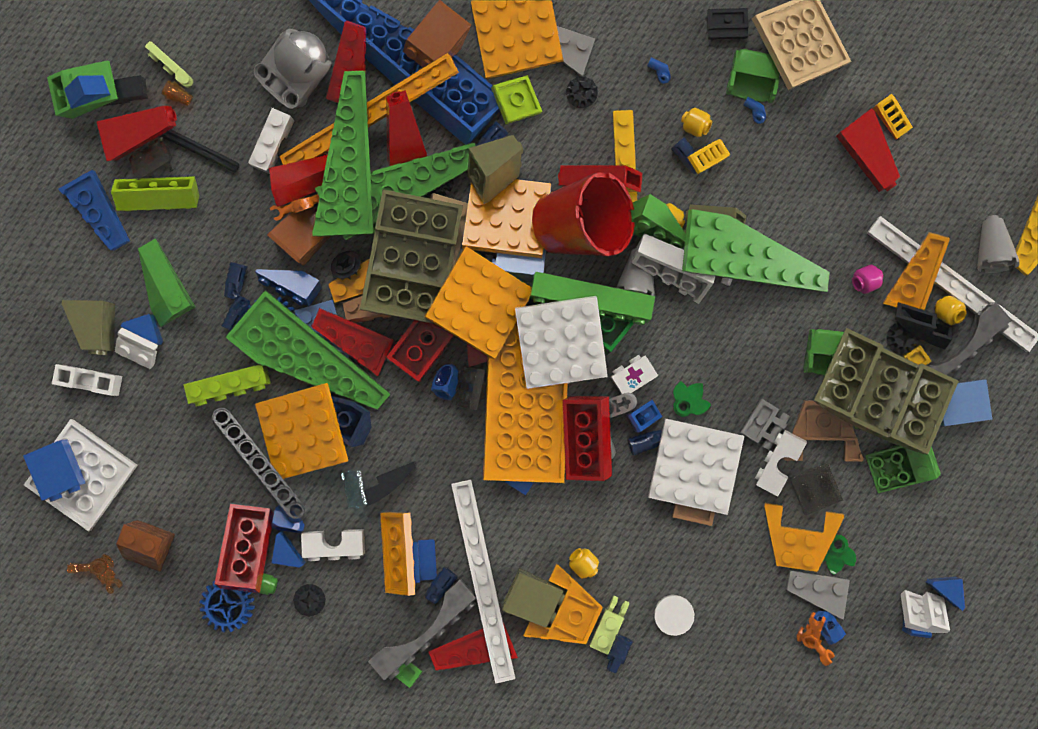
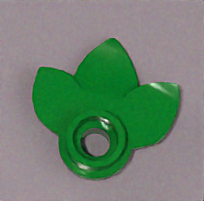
M680 381L673 390L675 398L673 409L678 416L700 415L711 406V403L701 399L703 396L702 383H695L687 387ZM681 403L686 404V410L682 411L680 409Z
M835 535L823 561H826L828 569L835 575L841 571L844 564L855 566L856 554L848 547V541L844 536ZM836 541H840L842 543V546L840 548H836L834 546V543Z

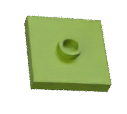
M528 75L491 87L505 124L532 117L542 112Z

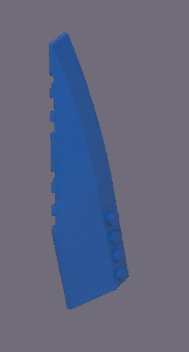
M309 0L341 35L345 21L366 27L365 58L395 85L422 69V66L403 52L407 38L415 29L400 25L399 20L372 5L368 7L362 3V0ZM455 55L452 60L459 73L414 101L461 142L467 145L482 132L500 109L492 92V85Z

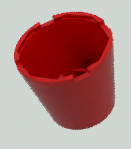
M594 173L542 196L535 204L533 210V231L542 248L552 254L616 255L629 245L633 236L635 226L631 215V210H634L628 190L616 176L610 173Z

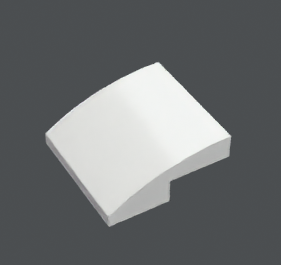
M907 590L901 593L906 628L931 633H948L950 631L944 597L926 592L923 596Z

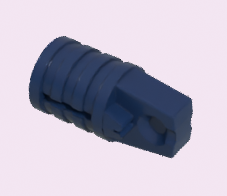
M495 121L490 129L482 135L476 146L505 138L509 133Z
M684 137L671 150L684 166L693 174H696L697 172L687 158L696 151Z
M230 262L224 296L236 299L244 285L248 266Z
M238 295L229 308L221 326L232 330L248 311L250 300Z
M662 431L646 432L633 438H628V446L632 455L634 456L658 447Z
M444 566L425 594L426 599L436 604L455 583L458 576Z
M616 634V639L607 656V659H610L607 669L613 673H617L620 664H624L629 653L628 651L631 648L630 646L633 643L631 639L620 634Z

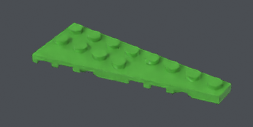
M344 71L312 232L313 237L374 234L365 71Z
M467 144L452 150L435 153L427 157L417 158L413 161L370 172L373 225L377 222L383 189L423 197L468 171L469 148L476 146V144ZM322 186L315 188L319 196ZM345 235L343 237L347 241L355 235Z

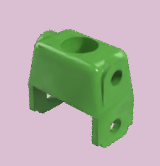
M747 49L736 50L728 78L726 94H731L745 100L747 97H750L759 102L768 101V103H772L777 94L779 71L770 54Z
M810 329L804 358V373L812 372L825 375L844 332Z

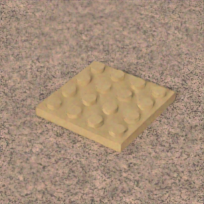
M792 0L759 13L752 18L788 90L851 62L820 0Z

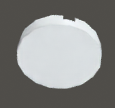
M677 595L665 596L656 605L654 611L655 622L660 630L668 635L677 636L684 634L691 628L694 622L693 607L684 597Z

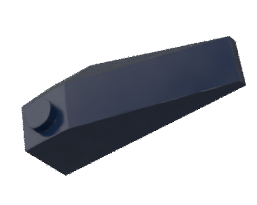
M331 396L343 442L350 447L364 445L372 428L370 412L354 401Z

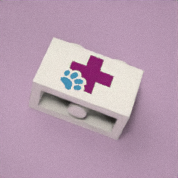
M637 355L629 360L631 364L626 368L621 365L612 371L614 375L610 378L620 394L632 393L658 376L646 355L643 357Z

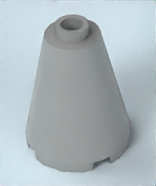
M997 215L988 216L982 222L977 261L978 271L981 272V269H985V273L1008 271L1009 266L1014 265V268L1020 265L1019 258L1004 220Z
M634 248L630 253L616 288L655 296L654 277L632 263L636 248Z

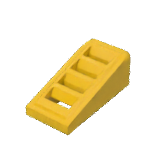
M890 94L873 107V110L895 139H898L913 128L893 94ZM889 104L891 107L885 111L883 107ZM894 110L895 114L889 118L887 114ZM899 117L900 120L893 125L891 121ZM903 123L905 126L897 131L896 127Z
M718 139L687 158L697 174L725 160L730 156V153L722 140Z

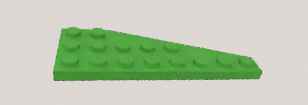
M694 209L688 210L683 272L828 292L829 271L729 215Z
M266 290L226 336L229 341L260 365L273 368L278 372L286 373L315 386L328 383L330 391L335 392V394L348 397L378 410L390 396L386 389Z

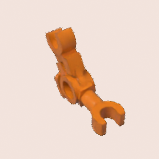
M317 193L307 198L303 197L285 206H272L270 210L277 209L280 212L279 216L275 217L274 220L278 221L284 218L287 213H297L313 207L314 204L319 203V195Z
M813 612L810 615L809 624L807 623L806 632H803L804 627L799 629L797 641H802L806 647L815 649L819 653L822 664L827 666L832 663L830 659L835 655L831 650H826L821 645L820 635L826 618L823 616L821 621H817L814 618L815 613Z

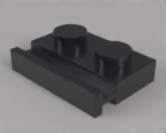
M748 8L708 9V40L747 39L749 37Z

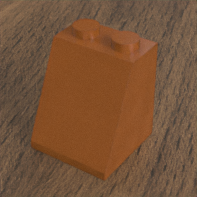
M439 0L407 38L403 52L422 66V68L447 53L453 58L462 49L471 24Z
M314 206L297 213L291 212L267 234L303 266L331 237H313L312 232L317 208Z
M136 520L123 525L116 544L123 558L161 572L175 534Z

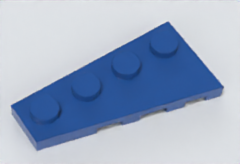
M90 170L59 188L60 192L70 200L71 205L82 214V218L93 227L94 232L110 250L114 251L130 242L95 171Z

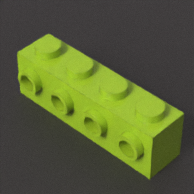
M195 176L115 179L111 190L117 211L197 208L199 200Z
M256 365L183 385L188 404H195V407L206 405L207 400L214 399L217 402L227 399L226 395L234 394V397L246 394V390L253 389L254 392L266 389L265 385H269L271 382L267 366Z

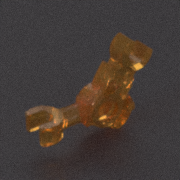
M103 554L102 558L95 559L87 564L70 563V565H67L68 573L90 571V573L96 575L102 584L106 583V590L110 594L114 592L112 583L117 584L119 588L123 586L122 581L115 578V572L109 568V566L114 567V561L107 554Z

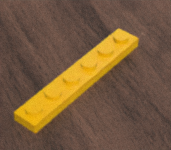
M633 110L613 111L615 165H626L636 170ZM629 192L632 203L637 201V193Z

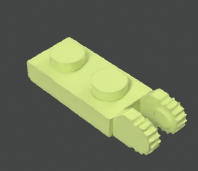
M151 41L146 44L145 47L150 51L148 55L155 62L159 60L165 65L162 68L171 76L175 73V79L185 88L192 86L193 79Z
M616 596L612 597L608 608L605 609L589 645L607 655L629 606V602L625 601L621 606L619 614L612 612L618 602V597Z

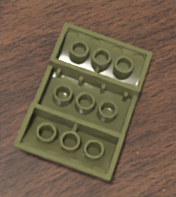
M382 190L360 310L433 323L424 316L451 271L463 205Z
M846 328L814 398V402L838 418L867 433L898 446L928 455L959 381L922 363L918 365L884 349V345Z

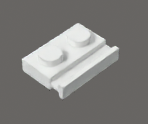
M121 328L117 334L119 336L116 340L115 352L139 365L151 369L155 364L158 345Z

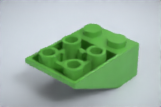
M109 61L62 70L47 77L56 116L74 119L118 100ZM103 75L111 95L72 109L64 89L77 76Z
M651 194L633 202L634 210H631L632 222H635L633 234L641 238L644 234H647L680 249L685 247L686 233L665 203Z
M898 445L865 455L878 493L934 480L941 474L932 446L928 455Z

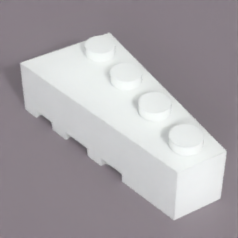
M644 234L637 245L632 260L634 265L652 276H660L662 282L678 287V292L683 295H691L694 297L693 301L698 304L715 280V276L683 272L684 250L672 244Z

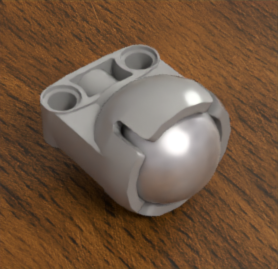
M289 28L280 34L261 63L255 66L254 75L262 86L284 106L290 109L299 108L306 105L308 97L330 70L331 61L322 41L316 35ZM265 68L268 69V75L265 74ZM294 95H295L296 98H297V102H296V103H295L294 100H293V96H294Z

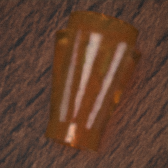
M170 80L167 81L161 93L165 96V99L186 106L190 105L194 97L178 83Z

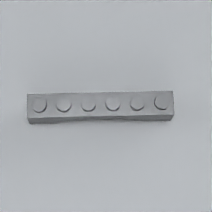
M990 302L975 315L972 329L963 345L945 360L928 365V367L945 375L950 372H956L962 366L960 363L965 359L970 360L978 353L976 350L981 346L985 347L990 344L995 334H1001L1009 328L1008 324L1012 319L997 302Z
M460 579L445 593L438 617L423 635L404 645L384 647L368 662L383 680H386L388 677L392 680L400 673L398 670L403 664L405 666L409 665L415 659L413 655L418 650L422 653L431 645L428 641L434 636L438 639L446 631L444 627L447 624L451 623L453 625L461 618L459 614L464 609L468 612L476 605L474 601L477 599L475 594Z

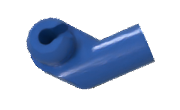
M651 57L647 67L656 70L660 83H668L671 78L668 65Z
M747 97L743 106L752 110L753 119L757 124L763 123L766 119L764 105Z

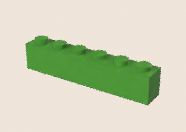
M535 272L533 275L529 296L533 303L544 304L597 296L600 317L609 315L613 316V319L617 321L633 320L632 323L637 325H644L651 320L655 296L541 272Z

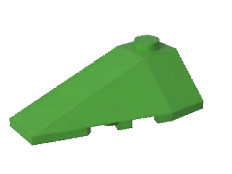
M154 239L138 248L150 309L160 327H163L196 306L158 241Z

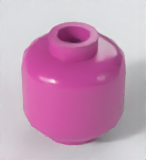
M867 265L856 270L852 278L854 288L863 294L879 289L883 283V273L874 265Z

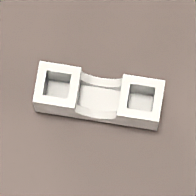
M274 108L271 109L248 162L252 167L270 174L269 168L275 167L278 160L279 146L284 138L287 139L294 123V119L290 115Z
M56 364L52 384L119 396L123 376Z
M786 430L783 434L779 433L774 441V444L777 446L773 452L769 450L764 460L767 462L765 468H760L755 477L758 480L757 486L776 496H779L788 479L787 475L778 470V461L784 457L797 461L807 444L806 440Z
M364 529L343 530L342 541L339 546L327 544L324 531L301 533L302 558H308V561H319L320 557H328V560H339L340 556H348V559H360V555L365 554Z

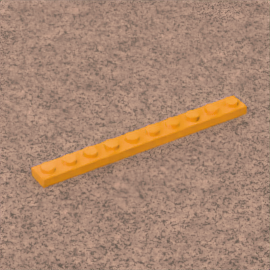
M448 53L367 102L368 128L386 117V96L397 91L406 90L409 102L459 73L451 56ZM334 123L280 155L279 158L283 165L323 156L328 153Z

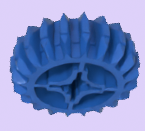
M213 581V586L208 585L206 587L208 592L204 591L202 593V596L206 599H201L199 602L205 605L200 608V612H206L202 619L209 618L210 621H208L207 625L210 626L214 623V630L221 626L222 632H225L227 627L230 632H233L235 627L237 629L242 628V624L248 623L247 618H251L253 615L248 610L255 608L254 605L249 604L255 600L254 597L248 598V595L252 592L232 590L240 597L233 598L228 589H220L214 584L215 581ZM221 590L220 601L212 604L215 593ZM224 602L233 604V605L230 606L229 608H228L227 606H224V605H223V606H220V605H222ZM242 605L239 617L233 620L234 608ZM214 611H220L226 620L217 616Z

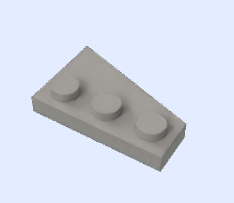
M557 26L564 59L562 63L583 77L595 38Z
M789 570L786 590L844 620L850 580Z

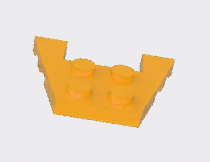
M765 503L764 507L776 565L818 572L844 519V514L826 511L823 532L781 526L783 505Z
M556 564L549 581L567 589L557 610L555 619L550 627H543L529 621L523 636L586 644L603 606L560 565Z

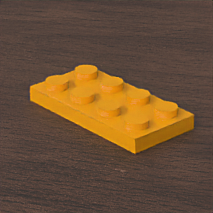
M382 512L380 516L385 593L407 596L415 595L413 541L411 536L412 521L410 513Z

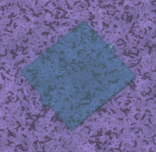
M351 469L348 472L342 473L348 507H355L357 509L360 506L367 505L361 471H353Z

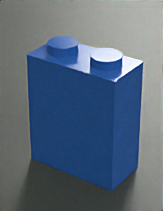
M68 439L56 441L23 456L42 501L48 499L50 502L62 498L61 494L67 491L69 494L81 490V485L86 484Z

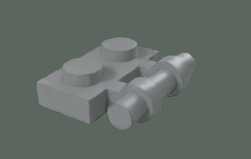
M760 399L740 433L756 443H759L763 437L766 441L762 447L770 450L777 435L788 425L786 422L790 416L783 413L780 419L777 418L776 414L779 409L764 399ZM772 422L775 424V427L769 434L766 430Z

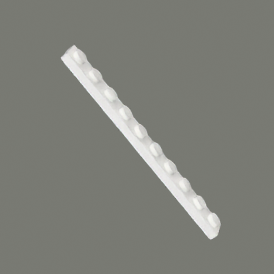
M881 216L877 218L867 234L907 264L920 247L919 244ZM943 262L941 263L934 284L950 296L963 302L966 308L974 314H977L990 302H995ZM1000 306L1012 319L1008 324L1009 328L1001 334L1025 352H1030L1038 341V333Z
M472 480L453 483L451 485L495 684L515 679L514 669Z

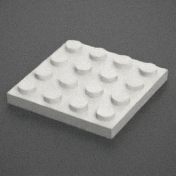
M597 296L515 308L527 389L608 377Z
M70 419L54 442L68 439L86 484L81 485V490L69 494L67 491L61 494L62 498L50 502L49 499L45 501L87 531H91L138 465L78 422ZM30 475L24 486L40 496Z
M665 419L648 498L728 515L744 436Z

